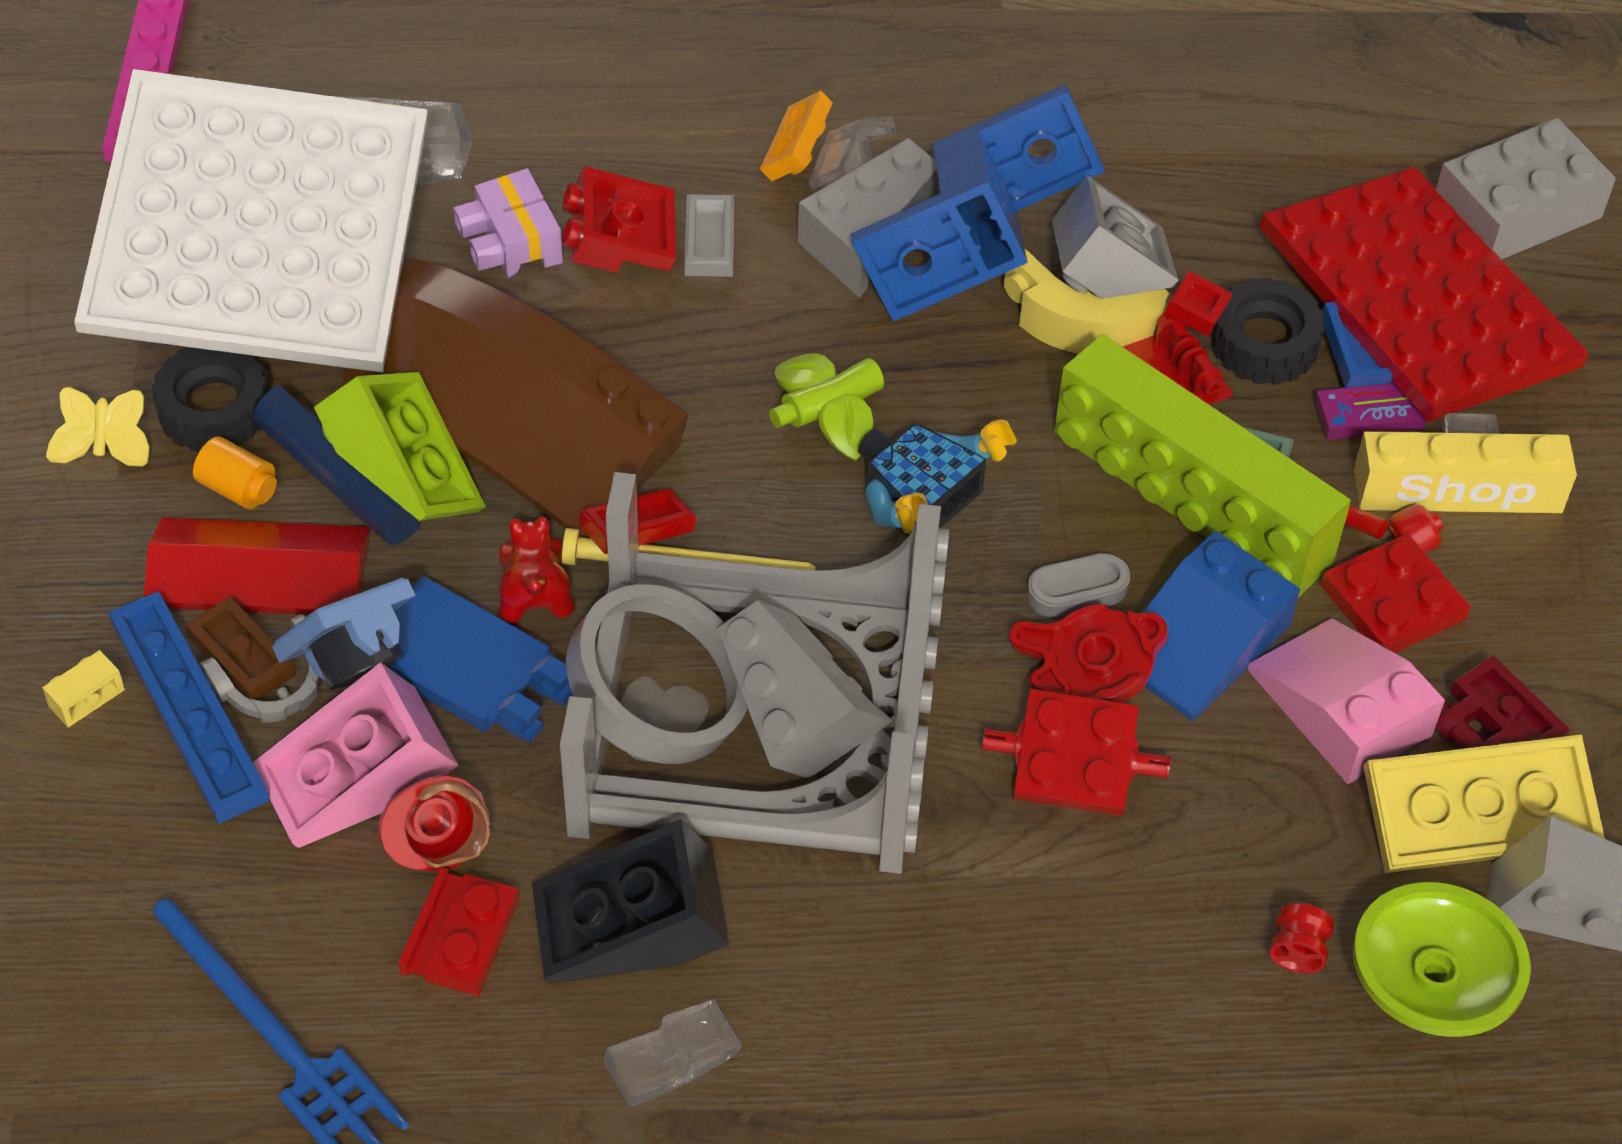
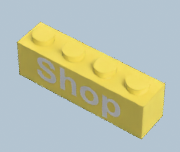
M1364 432L1353 469L1359 509L1401 511L1412 504H1420L1427 511L1563 513L1577 476L1569 435Z

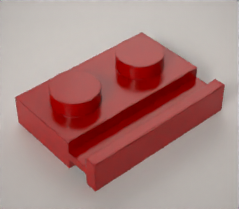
M440 867L398 962L400 974L409 976L410 973L423 976L426 982L480 996L519 903L518 888L467 874L459 877L449 874V869Z

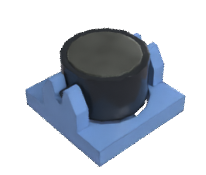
M400 578L318 608L277 639L272 648L279 663L305 654L313 672L327 683L330 690L345 687L356 682L380 662L389 667L405 656L399 644L400 623L394 611L416 595L408 578Z

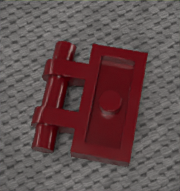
M1494 655L1454 681L1450 693L1459 702L1452 707L1444 702L1435 727L1446 740L1453 739L1462 749L1565 737L1570 730ZM1477 719L1493 736L1485 741L1469 723Z

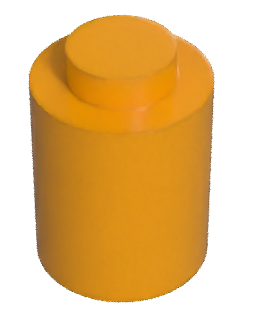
M220 436L212 438L202 447L193 466V478L197 483L248 510L268 502L276 490L277 480L273 464Z

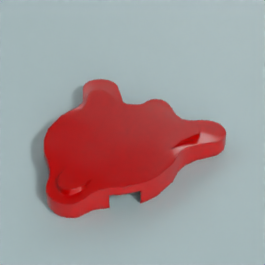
M1106 604L1089 605L1075 610L1054 623L1017 622L1011 627L1009 632L1010 643L1016 652L1044 661L1043 666L1035 670L1030 676L1032 689L1124 703L1133 698L1145 687L1152 675L1157 654L1166 644L1169 636L1166 621L1156 613L1138 614L1132 611H1128L1127 615L1120 611L1108 610Z

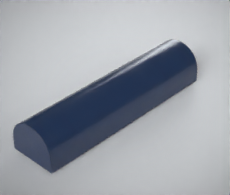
M276 385L262 397L254 411L255 424L387 544L396 545L402 543L421 528L419 520L336 453L333 445L323 433L322 423L286 390Z

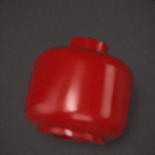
M1412 504L1390 517L1387 529L1395 539L1409 533L1424 552L1437 549L1441 545L1442 540L1439 531L1444 529V526L1435 511L1429 513L1424 506Z

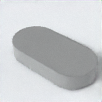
M1098 553L1046 565L1035 570L1030 576L1027 600L1034 611L1050 618L1065 617L1071 612L1089 605H1115L1122 601L1128 592L1130 571L1123 560L1106 553Z

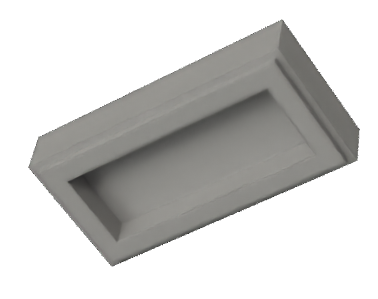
M687 194L685 276L733 277L734 195Z

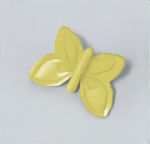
M64 387L61 390L60 406L66 423L55 431L49 442L46 457L51 463H68L86 454L93 443V454L95 456L105 455V445L107 443L112 457L127 466L143 467L148 463L150 447L146 434L137 426L144 411V395L140 390L133 389L118 395L109 405L105 398H100L95 405L87 394L72 387Z

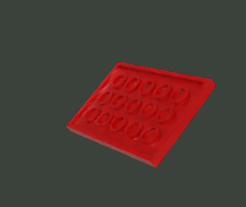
M1416 167L1263 214L1259 226L1260 230L1324 303L1334 302L1339 308L1338 313L1343 325L1381 368L1389 369L1393 374L1391 380L1428 422L1584 367L1589 356L1588 351L1507 264L1483 242L1482 238L1469 227Z

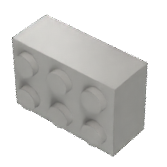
M1556 118L1443 163L1436 191L1454 208L1469 227L1482 238L1483 242L1501 259H1504L1601 219L1616 177L1559 118Z

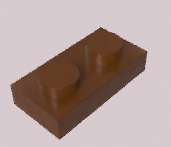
M231 597L223 600L185 625L189 639L208 659L213 657L229 677L232 684L242 695L250 700L261 699L296 675L294 662L290 659L279 663L272 648L275 643Z

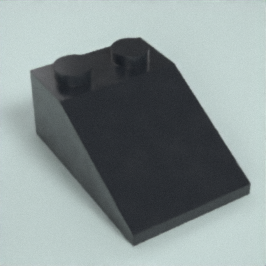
M682 819L532 882L544 979L550 984L680 966L729 945L713 850Z

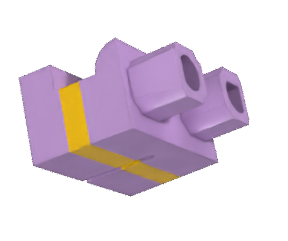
M528 168L475 185L476 200L453 207L455 227L461 239L485 233L484 236L469 240L470 254L478 271L501 265L507 278L519 271L523 263L540 259L544 268L563 263L561 229L546 201H543V196Z

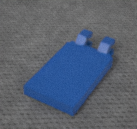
M422 576L412 586L416 596L394 611L400 623L399 644L405 656L388 668L413 685L419 695L482 732L486 733L496 722L505 731L531 743L544 729L543 722L537 719L541 714V706L521 693L529 685L538 694L564 706L568 702L569 696H573L568 682L566 664L553 657V654L550 653V647Z

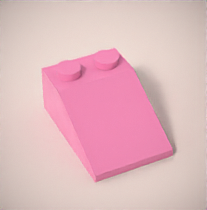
M1333 618L1248 663L1247 667L1250 674L1347 784L1365 775L1363 765L1368 760L1397 757L1431 738L1445 699L1410 661Z
M381 662L253 762L292 844L298 848L383 813L389 800L406 787L426 778L442 774L447 775L458 766L416 688Z

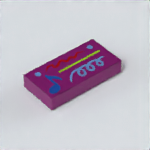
M1395 383L1319 390L1316 392L1314 400L1326 440L1362 437L1364 432L1424 430L1427 421Z

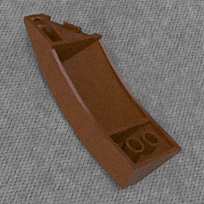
M407 256L403 258L384 372L343 367L344 385L357 376L419 372L458 451L503 481L563 528L580 529V537L582 538L590 537L579 526L580 511L608 503L614 472L636 474V488L638 490L680 447L689 415L611 356L531 306L450 268Z

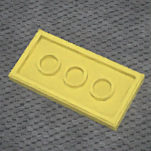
M1582 735L1368 760L1363 765L1385 873L1498 859L1549 816L1556 817L1605 839Z

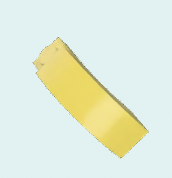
M1026 249L1028 263L1005 273L1004 288L1014 302L1022 305L1019 325L1038 340L1058 349L1077 354L1082 352L1101 334H1104L1122 347L1156 335L1158 329L1157 320L1164 314L1173 297L1166 289L1104 299L1090 290L1084 294L1056 278Z

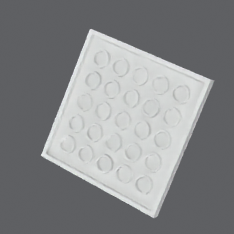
M133 69L74 321L76 331L94 335L384 372L426 133L428 110Z

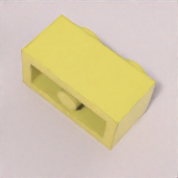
M100 650L89 657L83 658L76 666L62 675L54 677L47 685L42 687L48 707L67 727L81 720L125 690L120 671Z

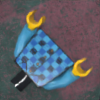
M996 420L987 424L980 434L970 436L934 432L922 425H912L894 441L876 429L868 432L858 447V454L869 461L865 498L874 523L879 527L898 528L908 538L917 521L919 504L941 506L939 528L944 526L983 492L986 468L985 458L991 457L994 461H1001L1007 453L1005 446L1014 445L1017 442L1010 424L1006 420Z

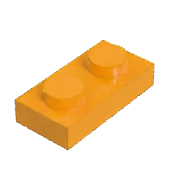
M821 90L788 106L760 167V170L771 181H775L789 173L796 175L810 163L812 148L817 138L826 128L825 120L833 104Z

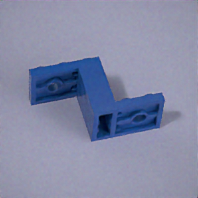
M1066 84L933 143L941 194L851 233L852 244L893 322L1028 263L1017 211L1081 183L1086 175L1092 178L1105 172L1101 158ZM1037 139H1048L1055 144L1051 153L1043 157L1031 155L1028 152V148ZM915 249L924 250L931 256L929 261L920 267L909 266L903 259L908 252Z

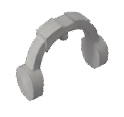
M300 614L290 619L291 629L306 618L305 615ZM213 657L200 662V668L219 702L227 700L240 712L248 716L260 718L262 723L286 720V717L300 710L304 711L318 696L317 688L320 677L313 672L309 662L306 680L294 694L290 695L287 689L282 687L277 691L281 700L266 702L250 700L242 695L234 687L229 677Z

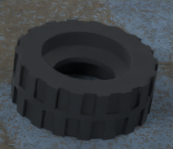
M1263 278L1261 280L1248 279L1240 285L1235 284L1230 287L1229 292L1233 295L1211 334V345H1214L1213 353L1216 359L1219 358L1221 360L1222 366L1227 371L1231 370L1237 377L1243 380L1249 379L1253 383L1262 385L1263 383L1278 385L1288 380L1292 382L1298 379L1299 375L1306 374L1311 369L1312 363H1315L1325 326L1323 324V311L1319 310L1318 302L1314 297H1310L1306 294V290L1301 287L1297 288L1288 281L1272 280V278ZM1271 319L1287 326L1291 330L1292 336L1285 343H1263L1246 335L1243 331V325L1247 320Z
M185 347L177 351V354L172 358L166 359L161 370H157L154 376L155 384H152V393L159 422L166 436L173 438L174 443L180 447L186 446L190 448V451L200 452L209 440L217 436L239 445L245 441H250L258 430H262L254 422V411L262 397L268 393L264 369L260 362H256L254 355L193 347L186 349ZM224 383L234 386L237 391L236 400L221 409L198 411L191 409L187 404V395L203 385Z

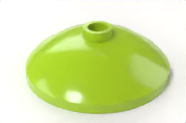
M1421 882L1394 888L1377 898L1368 907L1360 919L1354 937V965L1360 982L1368 995L1388 1015L1402 1024L1424 1033L1445 1037H1463L1489 1031L1502 1024L1516 1011L1524 998L1530 981L1531 962L1529 951L1522 934L1514 922L1488 899L1459 886L1438 882ZM1427 977L1437 978L1440 982H1434Z

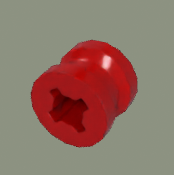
M1292 903L1284 905L1277 914L1275 925L1279 934L1271 942L1269 951L1271 960L1278 966L1296 973L1311 974L1324 969L1329 953L1324 943L1331 939L1335 924L1333 918L1326 911L1309 904Z

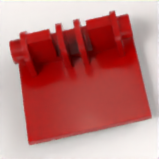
M1166 314L1161 315L1157 320L1158 329L1156 335L1123 346V348L1209 405L1233 397V392L1222 378V372L1210 362L1207 357L1208 353L1204 347L1200 346L1198 338L1190 334L1185 324Z

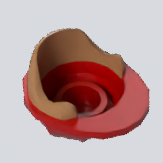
M442 774L416 782L389 800L380 817L378 835L383 850L398 865L423 871H439L440 867L452 869L469 859L478 857L487 845L490 836L489 812L479 790L462 777Z

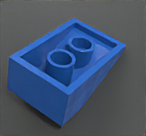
M1215 530L1181 562L1143 612L1160 615L1166 621L1169 633L1166 644L1157 654L1152 675L1145 687L1193 722L1247 669L1248 663L1258 659L1291 626L1300 588Z

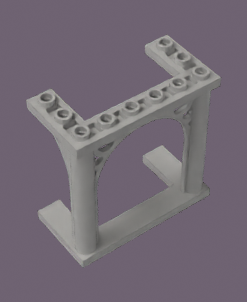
M614 472L606 511L609 566L607 593L624 586L651 584L668 587L687 594L701 602L711 611L739 613L756 600H760L793 613L802 623L828 634L851 653L866 676L871 691L872 704L883 712L891 713L893 717L890 719L893 722L862 742L841 766L819 780L797 788L781 791H746L602 775L608 740L594 728L592 698L569 696L560 741L567 837L590 839L593 823L656 830L682 819L697 835L880 855V872L901 874L904 852L915 853L924 760L926 757L929 726L918 725L919 713L930 714L934 682L923 680L924 668L935 670L938 637L928 636L929 625L940 626L950 529L939 528L941 506L919 504L917 521L908 538L894 551L878 560L847 569L799 570L639 553L636 474ZM632 611L618 612L603 618L595 651L599 672L615 699ZM843 622L857 627V623H861L856 631H848L842 625ZM878 632H892L899 638L892 648L884 652H870L864 647L865 641L871 635ZM894 664L891 669V678H885L880 675V667ZM899 694L898 700L892 698L893 696ZM871 754H882L880 760L882 770L868 762ZM853 776H862L872 781L876 787L863 797L857 799L848 790L846 781ZM825 793H835L840 807L834 806V799L825 802L818 800Z

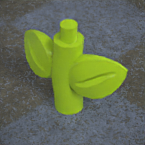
M813 353L790 358L778 365L774 373L776 381L788 394L783 395L781 405L769 410V416L773 425L776 428H780L791 423L794 427L798 428L818 420L822 433L833 447L845 457L855 462L862 456L858 454V447L865 435L873 430L874 426L871 408L863 399L882 390L884 387L883 374L878 364L873 359L866 358L836 374L834 364L826 356Z

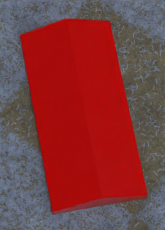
M162 517L148 543L144 597L159 591L169 609L209 610L228 597H231L244 612L310 615L318 608L361 593L371 535L370 527Z

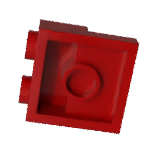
M587 166L583 167L575 184L569 183L567 185L562 209L563 211L570 212L571 218L566 222L562 245L571 248V262L617 273L623 261H628L670 272L676 261L674 189Z

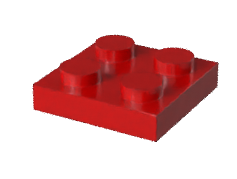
M1409 533L1323 572L1320 586L1360 634L1394 653L1400 652L1466 620L1471 609L1469 603Z

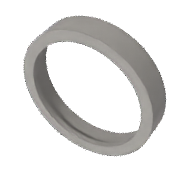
M635 584L615 589L594 604L579 623L569 641L566 671L573 696L592 698L594 728L618 748L641 759L663 764H681L701 759L712 753L723 743L741 722L748 708L717 631V628L723 625L724 622L701 602L680 591L651 584ZM623 611H640L664 617L690 632L711 654L721 672L727 699L725 717L714 726L705 730L678 733L656 728L631 714L609 691L597 666L595 639L603 618Z

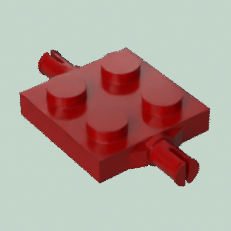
M1030 689L1026 717L1018 728V733L985 727L982 744L983 751L1014 754L1017 778L1013 799L1118 816L1124 815L1127 790L1135 774L1168 779L1171 756L1169 755L1163 756L1138 752L1139 746L1135 734L1139 711L1138 705Z

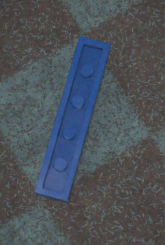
M159 591L108 612L111 624L217 824L269 802L266 786Z

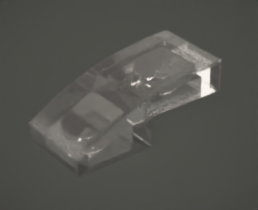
M715 999L663 1016L659 1030L607 1047L603 1062L629 1108L668 1093L707 1073L740 1052L742 1044Z

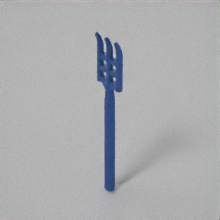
M168 898L161 899L154 905L153 914L281 1059L296 1070L294 1085L291 1088L282 1090L279 1094V1099L319 1144H339L334 1136L347 1126L366 1144H382L360 1117L373 1106L399 1128L405 1130L409 1127L407 1120L344 1049H336L329 1059L309 1058L298 1040L172 900ZM341 1069L347 1076L332 1086L327 1079ZM358 1087L363 1095L349 1105L343 1097ZM315 1089L321 1096L306 1107L300 1099ZM331 1107L337 1115L322 1125L317 1117Z

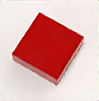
M1188 271L1170 300L1164 314L1208 337L1233 294Z

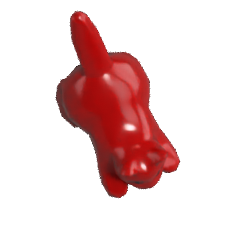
M541 516L534 522L524 523L518 519L512 520L509 526L510 542L503 544L499 549V562L505 571L499 585L501 599L497 608L499 617L505 622L519 623L526 611L532 608H546L557 619H564L570 616L576 608V601L571 595L570 579L561 567L562 541L555 538L551 539L549 522L545 517Z

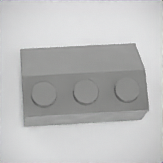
M1086 175L1052 219L1062 272L1064 273L1062 276L1070 286L1085 294L1090 290L1104 299L1172 288L1179 280L1163 227L1088 175Z

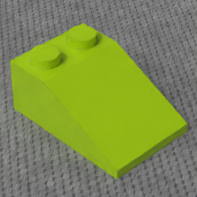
M419 372L357 376L314 407L322 423L323 433L333 445L336 453L417 520L422 521L475 513L486 508Z

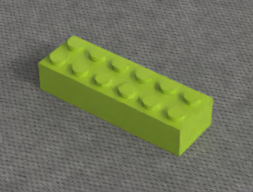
M1101 334L1063 367L1054 433L1066 445L1078 449L1097 462L1105 472L1112 476H1117L1139 491L1147 501L1159 505L1178 518L1189 530L1198 532L1205 538H1208L1216 530L1299 587L1298 598L1323 575V572H1326L1334 564L1351 499L1104 334Z

